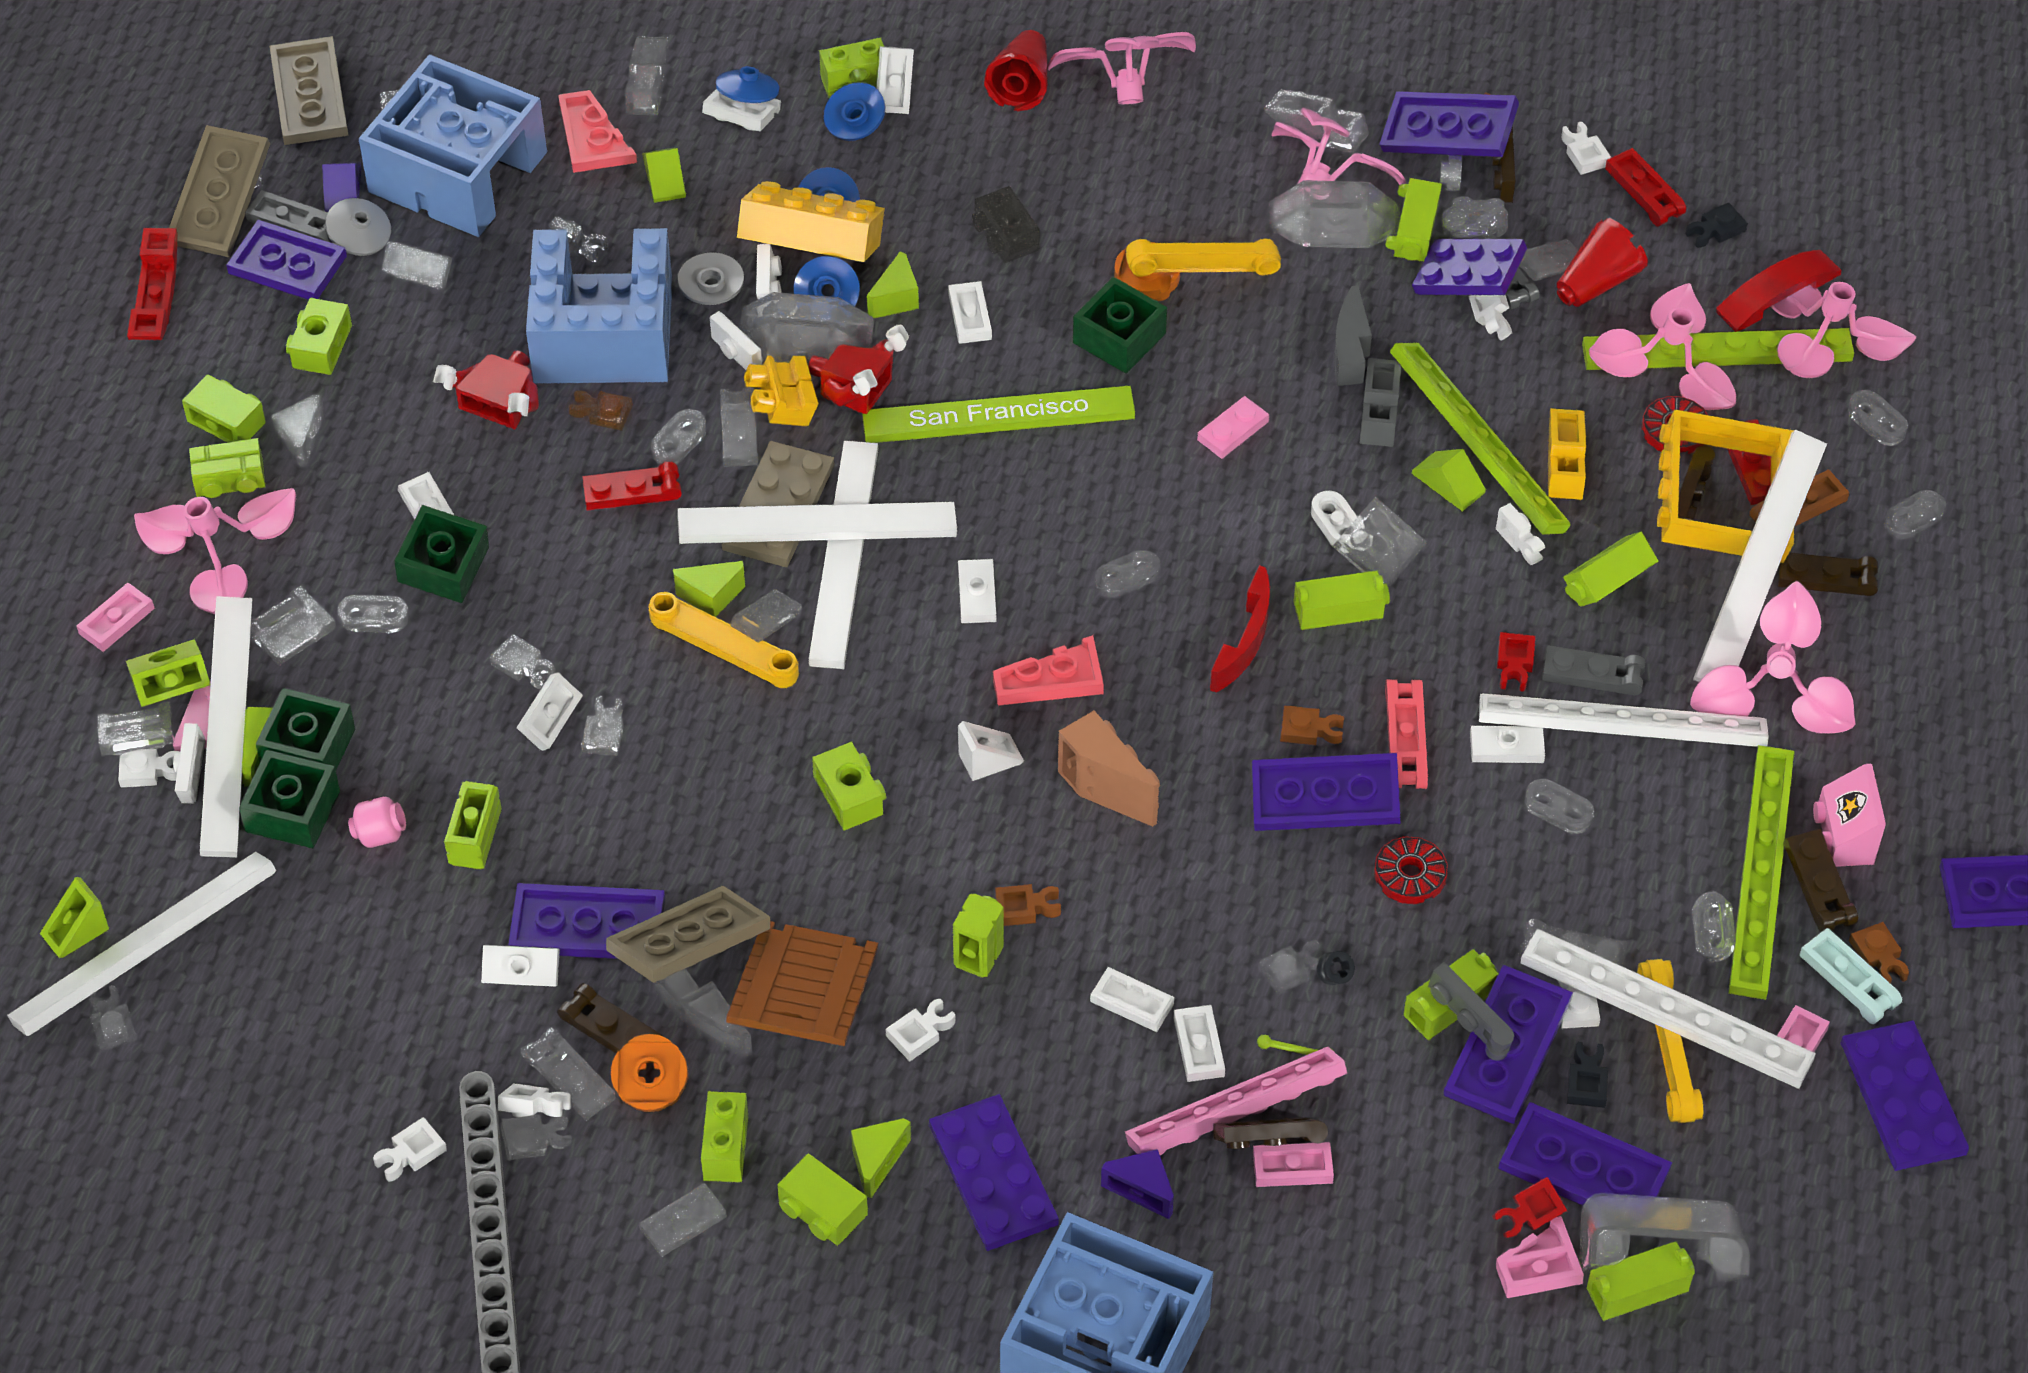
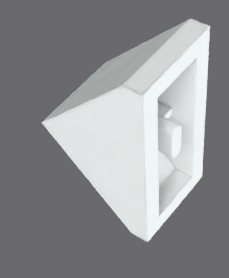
M965 721L958 725L959 756L972 781L1020 765L1024 761L1010 734Z

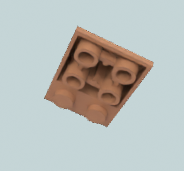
M1092 711L1059 730L1058 772L1080 797L1152 827L1157 824L1159 779L1151 769H1146L1139 762L1134 749L1128 744L1124 745L1117 737L1116 731L1109 721H1103L1095 711Z

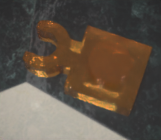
M577 390L574 393L575 402L583 404H569V414L576 418L589 416L590 424L622 431L633 406L632 398L602 391L599 392L597 398H593L589 393Z

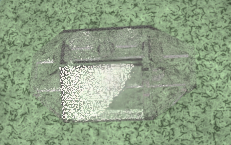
M1303 180L1269 202V230L1281 234L1286 239L1302 247L1370 248L1385 241L1391 235H1397L1400 223L1399 204L1370 182Z
M772 292L742 307L739 329L761 349V357L764 362L767 355L772 356L775 362L790 363L792 356H805L807 365H809L813 355L829 359L839 345L844 344L862 348L871 347L874 318L839 297Z

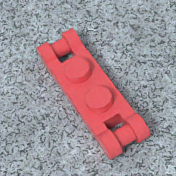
M1386 679L1385 694L1389 753H1397L1399 788H1402V785H1415L1416 789H1427L1428 768L1422 680H1411V683H1398L1397 680ZM1402 765H1415V771H1402Z

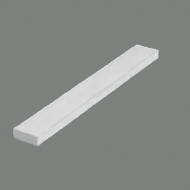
M1797 430L1792 432L1693 680L1700 682L1710 671L1723 665L1739 666L1827 446L1826 443Z
M844 441L834 505L870 504L878 456V443ZM864 539L828 540L810 647L809 666L844 669Z
M954 502L678 508L677 511L679 544L956 537L957 535Z
M216 596L200 856L237 858L252 598Z
M1484 693L1480 694L1479 722L1756 747L1758 745L1767 746L1769 738L1767 719L1759 717Z
M254 852L8 1014V1018L14 1027L26 1036H30L276 872L271 860Z
M1536 930L1521 957V964L1798 1089L1814 1061L1816 1053L1542 930Z

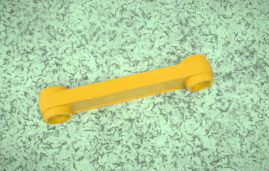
M1139 239L1131 242L1126 247L1128 266L1134 275L1140 277L1160 272L1256 271L1259 275L1274 274L1281 267V257L1278 248L1271 239H1260L1254 243H1151L1146 239Z
M659 592L651 598L649 617L656 628L665 630L772 683L778 688H788L796 683L799 676V666L792 652L782 650L676 598L672 593Z
M1654 959L1638 963V974L1673 989L1674 977L1670 960ZM1655 1024L1670 1089L1666 1095L1670 1122L1686 1123L1702 1119V1095L1699 1089H1693L1681 1036Z

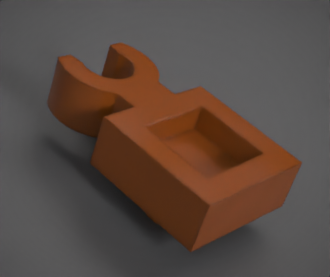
M1284 705L1280 742L1316 745L1317 737H1322L1332 744L1342 743L1343 732L1333 731L1330 728H1343L1344 717L1332 714L1326 718H1320V709Z
M1032 884L995 888V898L1004 907V926L1036 923V914H1042L1048 918H1055L1061 915L1060 903H1047L1049 900L1059 899L1058 887H1045L1039 893H1033Z
M1884 922L1851 933L1849 942L1855 952L1872 968L1877 966L1879 974L1890 984L1892 978L1888 974L1889 972L1897 973L1902 981L1907 980L1909 969L1904 962L1897 959L1900 958L1902 950Z

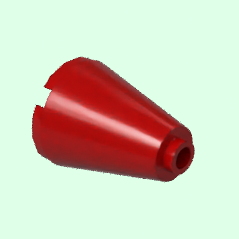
M1034 30L1022 31L989 63L985 73L984 86L988 95L998 105L1004 107V104L1016 106L1014 111H1024L1037 106L1045 96L1048 87L1047 42L1039 32Z
M1611 218L1599 221L1558 280V297L1568 306L1573 304L1579 307L1642 272L1648 266L1645 250L1641 244L1637 248L1633 245L1630 239L1634 235L1619 222Z

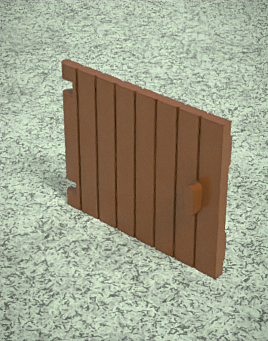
M770 921V929L758 934L755 944L728 1011L726 1023L845 1046L879 943L867 940L865 947L855 945L856 938L787 924H785L783 931L774 929L775 922Z

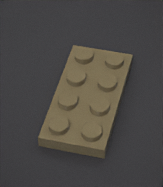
M333 36L270 45L284 145L349 136Z
M206 125L169 228L177 229L178 247L225 257L231 256L246 214L245 212L270 147L268 138Z
M770 441L739 507L816 505L834 468V457ZM799 541L722 543V550L788 567Z
M721 886L606 938V949L619 960L655 983L769 930L770 916L731 890Z

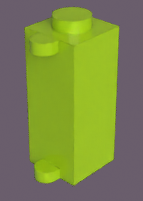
M1410 178L1409 184L1399 185L1397 193L1399 196L1404 197L1405 201L1397 237H1387L1385 244L1388 249L1394 250V257L1407 260H1425L1438 210L1441 183Z
M1642 531L1623 537L1563 576L1567 584L1565 592L1580 607L1598 602L1659 561Z
M1378 570L1295 582L1294 606L1301 630L1381 619L1384 616L1385 605L1390 603L1388 586L1386 583L1383 584L1382 575H1379Z
M1474 949L1449 966L1483 1001L1487 999L1499 974L1490 958L1485 953L1479 955ZM1430 980L1406 996L1403 1014L1428 1041L1458 1020L1457 1015L1447 1005L1440 1004L1433 997L1428 987Z
M1677 1241L1591 1270L1587 1290L1602 1320L1605 1321L1689 1292L1695 1269L1684 1248L1680 1249Z

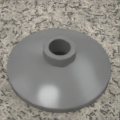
M349 198L339 201L331 207L325 221L327 235L333 244L345 247L346 253L352 255L366 256L377 253L387 244L391 235V224L385 212L376 204L364 199Z
M704 253L694 256L683 264L678 273V285L683 295L693 302L704 305H716L731 300L741 291L744 284V272L741 265L732 257L721 253Z

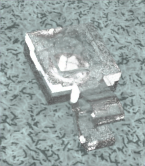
M556 216L549 223L550 230L567 229L570 254L578 258L583 254L588 260L597 262L598 250L595 248H601L605 251L608 249L606 237L600 234L586 236L584 235V228L573 221H567Z

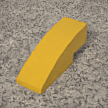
M1550 409L1548 497L1583 500L1586 478L1584 411Z

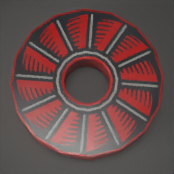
M1667 396L1655 400L1646 408L1642 419V429L1645 433L1646 441L1656 450L1662 452L1664 450V443L1660 442L1659 439L1661 426L1668 423L1674 409L1708 415L1702 406L1682 396ZM1680 440V452L1688 451V454H1690L1697 447L1705 444Z
M1405 836L1393 839L1381 848L1375 860L1374 877L1376 882L1378 881L1382 887V892L1389 898L1400 903L1419 904L1423 903L1425 899L1432 896L1434 898L1440 894L1446 884L1448 864L1443 852L1434 843L1419 837ZM1406 865H1414L1421 872L1417 875L1409 876L1401 868Z

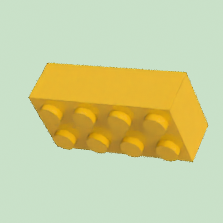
M768 181L758 184L741 199L737 238L865 262L880 246L885 208L875 206L873 201L857 200L856 202L844 200V197L838 194L814 195L807 188L788 190L780 188L781 185Z

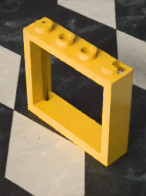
M1674 409L1668 423L1662 424L1659 437L1660 442L1664 443V450H1662L1659 459V470L1663 471V478L1658 488V498L1663 499L1657 517V527H1662L1661 542L1743 556L1752 534L1750 530L1678 518L1680 440L1771 456L1772 484L1794 430ZM1794 528L1780 563H1784L1794 545Z

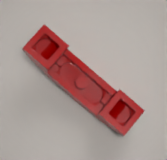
M143 228L139 254L142 265L135 309H131L128 340H162L169 322L175 288L178 238L176 228Z
M1821 250L1806 251L1793 255L1766 268L1741 285L1716 308V313L1735 332H1739L1763 319L1765 309L1808 285L1817 289L1840 276L1842 270Z
M1259 565L1247 591L1246 612L1252 613V616L1238 647L1235 648L1223 644L1211 670L1210 691L1217 693L1235 681L1250 665L1261 646L1267 627L1270 584L1266 567Z

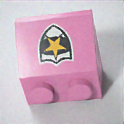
M1864 764L1823 786L1819 802H1814L1813 814L1815 823H1821L1823 837L1836 867L1874 865L1886 826L1872 764Z

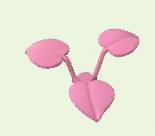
M1187 32L1167 33L1155 37L1138 36L1134 38L1119 37L1110 39L1105 42L1106 50H1126L1127 69L1119 70V76L1117 77L1105 52L1096 50V48H1070L1058 51L1049 61L1048 70L1058 64L1071 60L1099 58L1102 60L1110 77L1111 87L1117 88L1118 104H1136L1143 102L1142 86L1145 85L1144 76L1150 49L1178 47L1195 52L1196 41L1194 36ZM1132 49H1144L1139 74L1137 69L1132 67Z
M1302 108L1301 113L1309 119L1312 126H1323L1324 134L1320 143L1290 125L1276 122L1274 125L1272 136L1299 138L1310 148L1306 166L1296 188L1317 199L1320 198L1326 184L1333 185L1335 179L1354 162L1365 163L1378 168L1392 176L1399 185L1406 184L1404 176L1394 166L1363 153H1354L1332 175L1328 174L1331 168L1321 163L1320 160L1331 130L1347 138L1350 133L1337 122L1322 117L1312 110Z
M1845 282L1832 283L1829 290L1824 292L1823 297L1818 289L1808 285L1771 306L1775 312L1786 318H1797L1802 313L1809 317L1822 306L1825 319L1814 340L1805 334L1792 333L1784 336L1778 345V357L1784 367L1794 375L1803 378H1816L1830 370L1834 362V352L1829 347L1819 343L1830 321L1838 322L1848 314L1851 335L1858 337L1856 340L1858 350L1875 360L1887 361L1896 358L1914 343L1916 336L1880 318L1864 316L1856 320L1855 310L1857 306L1852 304L1856 293L1854 288Z
M1690 283L1670 290L1653 304L1650 311V319L1652 324L1658 329V332L1646 346L1642 347L1640 338L1633 332L1626 329H1613L1602 334L1589 349V355L1592 360L1604 371L1618 377H1634L1647 369L1648 360L1644 353H1648L1661 338L1664 337L1665 341L1671 345L1684 343L1685 366L1689 374L1684 375L1679 382V390L1682 397L1695 401L1705 410L1729 409L1736 404L1735 389L1729 377L1721 368L1709 362L1700 363L1695 369L1692 366L1691 343L1693 338L1689 334L1700 333L1704 329L1706 316Z
M294 488L283 489L250 500L238 512L240 523L223 513L220 507L213 509L210 501L205 497H195L189 500L185 506L170 505L151 512L137 513L134 515L138 534L144 544L158 554L178 552L185 546L187 537H192L194 533L204 538L215 570L204 571L195 577L190 585V597L199 609L215 614L216 596L243 598L248 587L247 576L239 565L232 564L221 568V563L210 538L218 530L219 518L241 532L250 530L256 539L265 540L283 534L293 521L296 492Z
M1798 581L1793 582L1787 589L1772 598L1762 610L1760 617L1761 629L1768 640L1777 643L1768 650L1767 664L1762 665L1760 671L1747 683L1746 674L1741 667L1736 665L1717 667L1706 674L1697 684L1690 701L1691 707L1698 712L1748 716L1755 703V698L1750 688L1755 687L1766 673H1770L1773 677L1779 679L1790 676L1799 692L1803 694L1792 705L1793 715L1803 728L1816 733H1839L1847 731L1855 725L1853 697L1848 687L1842 681L1834 677H1819L1810 683L1807 690L1801 682L1798 672L1795 670L1796 655L1791 644L1801 648L1809 647L1817 640L1821 630V617L1816 602L1808 590Z

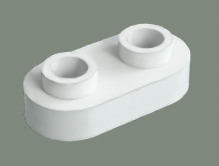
M1334 491L1318 493L1312 500L1311 515L1330 544L1336 549L1343 551L1357 548L1362 542L1364 529L1361 521L1342 495ZM1324 511H1331V512H1333V513H1332V514H1326V513H1324Z

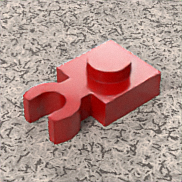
M1500 632L1497 669H1503L1500 677L1501 689L1506 690L1507 681L1516 679L1520 683V691H1525L1528 681L1527 672H1532L1536 636Z
M1545 1177L1512 1196L1518 1207L1514 1209H1500L1492 1217L1494 1220H1498L1503 1216H1509L1512 1219V1228L1503 1233L1505 1238H1510L1521 1231L1524 1222L1528 1223L1531 1230H1535L1563 1214L1567 1209L1549 1178Z

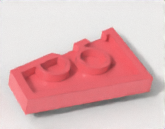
M590 90L558 95L573 173L637 163L636 153L632 147H628L624 142L623 135L608 120L607 113Z
M1093 635L1083 638L1081 645L1067 649L1064 645L1053 649V655L1039 660L1030 657L993 671V683L998 706L1104 694V684Z

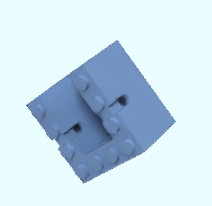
M430 54L359 137L369 193L415 212H419L420 209L427 210L430 218L477 237H480L496 217L490 170L496 162L501 161L531 173L547 153L539 97Z
M667 228L634 229L631 274H572L567 229L533 230L530 269L531 285H529L526 325L533 382H668L672 272Z
M1067 1212L1000 1342V1373H1182L1210 1317L1213 1271ZM1079 1332L1108 1344L1107 1352L1078 1340L1077 1333ZM1066 1345L1083 1351L1085 1356L1067 1349ZM1100 1358L1111 1363V1367L1093 1359Z

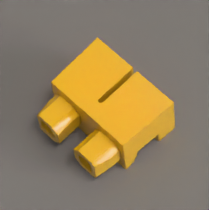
M767 355L763 365L749 364L744 374L746 387L761 388V390L754 389L752 393V411L767 413L769 422L773 424L809 426L818 406V401L806 357L792 356L790 363L775 362L772 356Z

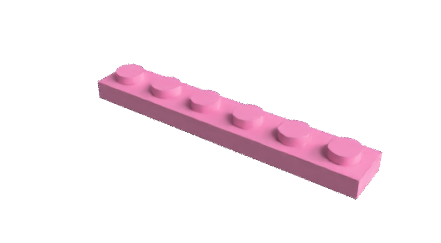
M1325 1047L1125 1131L1128 1145L1137 1154L1158 1149L1159 1154L1162 1155L1172 1147L1182 1143H1191L1201 1135L1212 1131L1213 1124L1230 1123L1250 1114L1262 1113L1269 1106L1283 1100L1295 1099L1302 1092L1314 1087L1332 1083L1335 1078L1347 1074L1345 1062L1333 1050Z

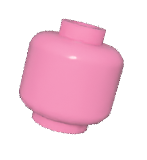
M380 797L358 803L354 808L353 817L349 818L348 824L354 839L359 838L365 847L373 848L398 841L401 831H404L406 828V819L399 803H394L389 797Z

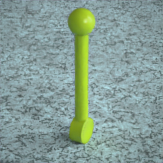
M1266 1034L1259 1036L1257 1039V1044L1261 1049L1272 1047L1304 1055L1318 1051L1312 1048L1271 1040Z

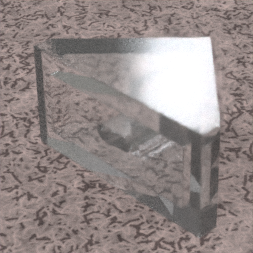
M314 394L272 415L277 438L300 467L307 468L325 417L321 395Z

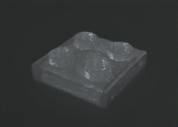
M1375 496L1333 544V547L1362 573L1378 570L1379 575H1382L1383 584L1386 583L1389 588L1425 546L1427 541Z

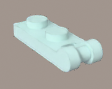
M1826 928L1801 948L1799 956L1860 1010L1862 1017L1870 1024H1875L1882 1019L1884 1011L1887 1009L1893 1010L1901 1004L1902 997L1898 990L1829 928ZM1871 990L1878 995V998L1875 1000L1868 995Z

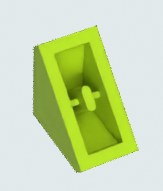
M678 148L642 153L654 203L685 198L686 193Z
M901 251L898 253L867 294L869 317L878 318L919 309L918 286L905 253Z
M1464 449L1435 451L1416 466L1411 473L1462 512L1486 492Z
M743 561L673 569L676 595L714 617L745 587Z
M81 877L74 878L40 932V935L59 958L67 956L109 930L101 902Z
M902 1118L851 1130L852 1151L866 1196L872 1198L911 1141L910 1121Z

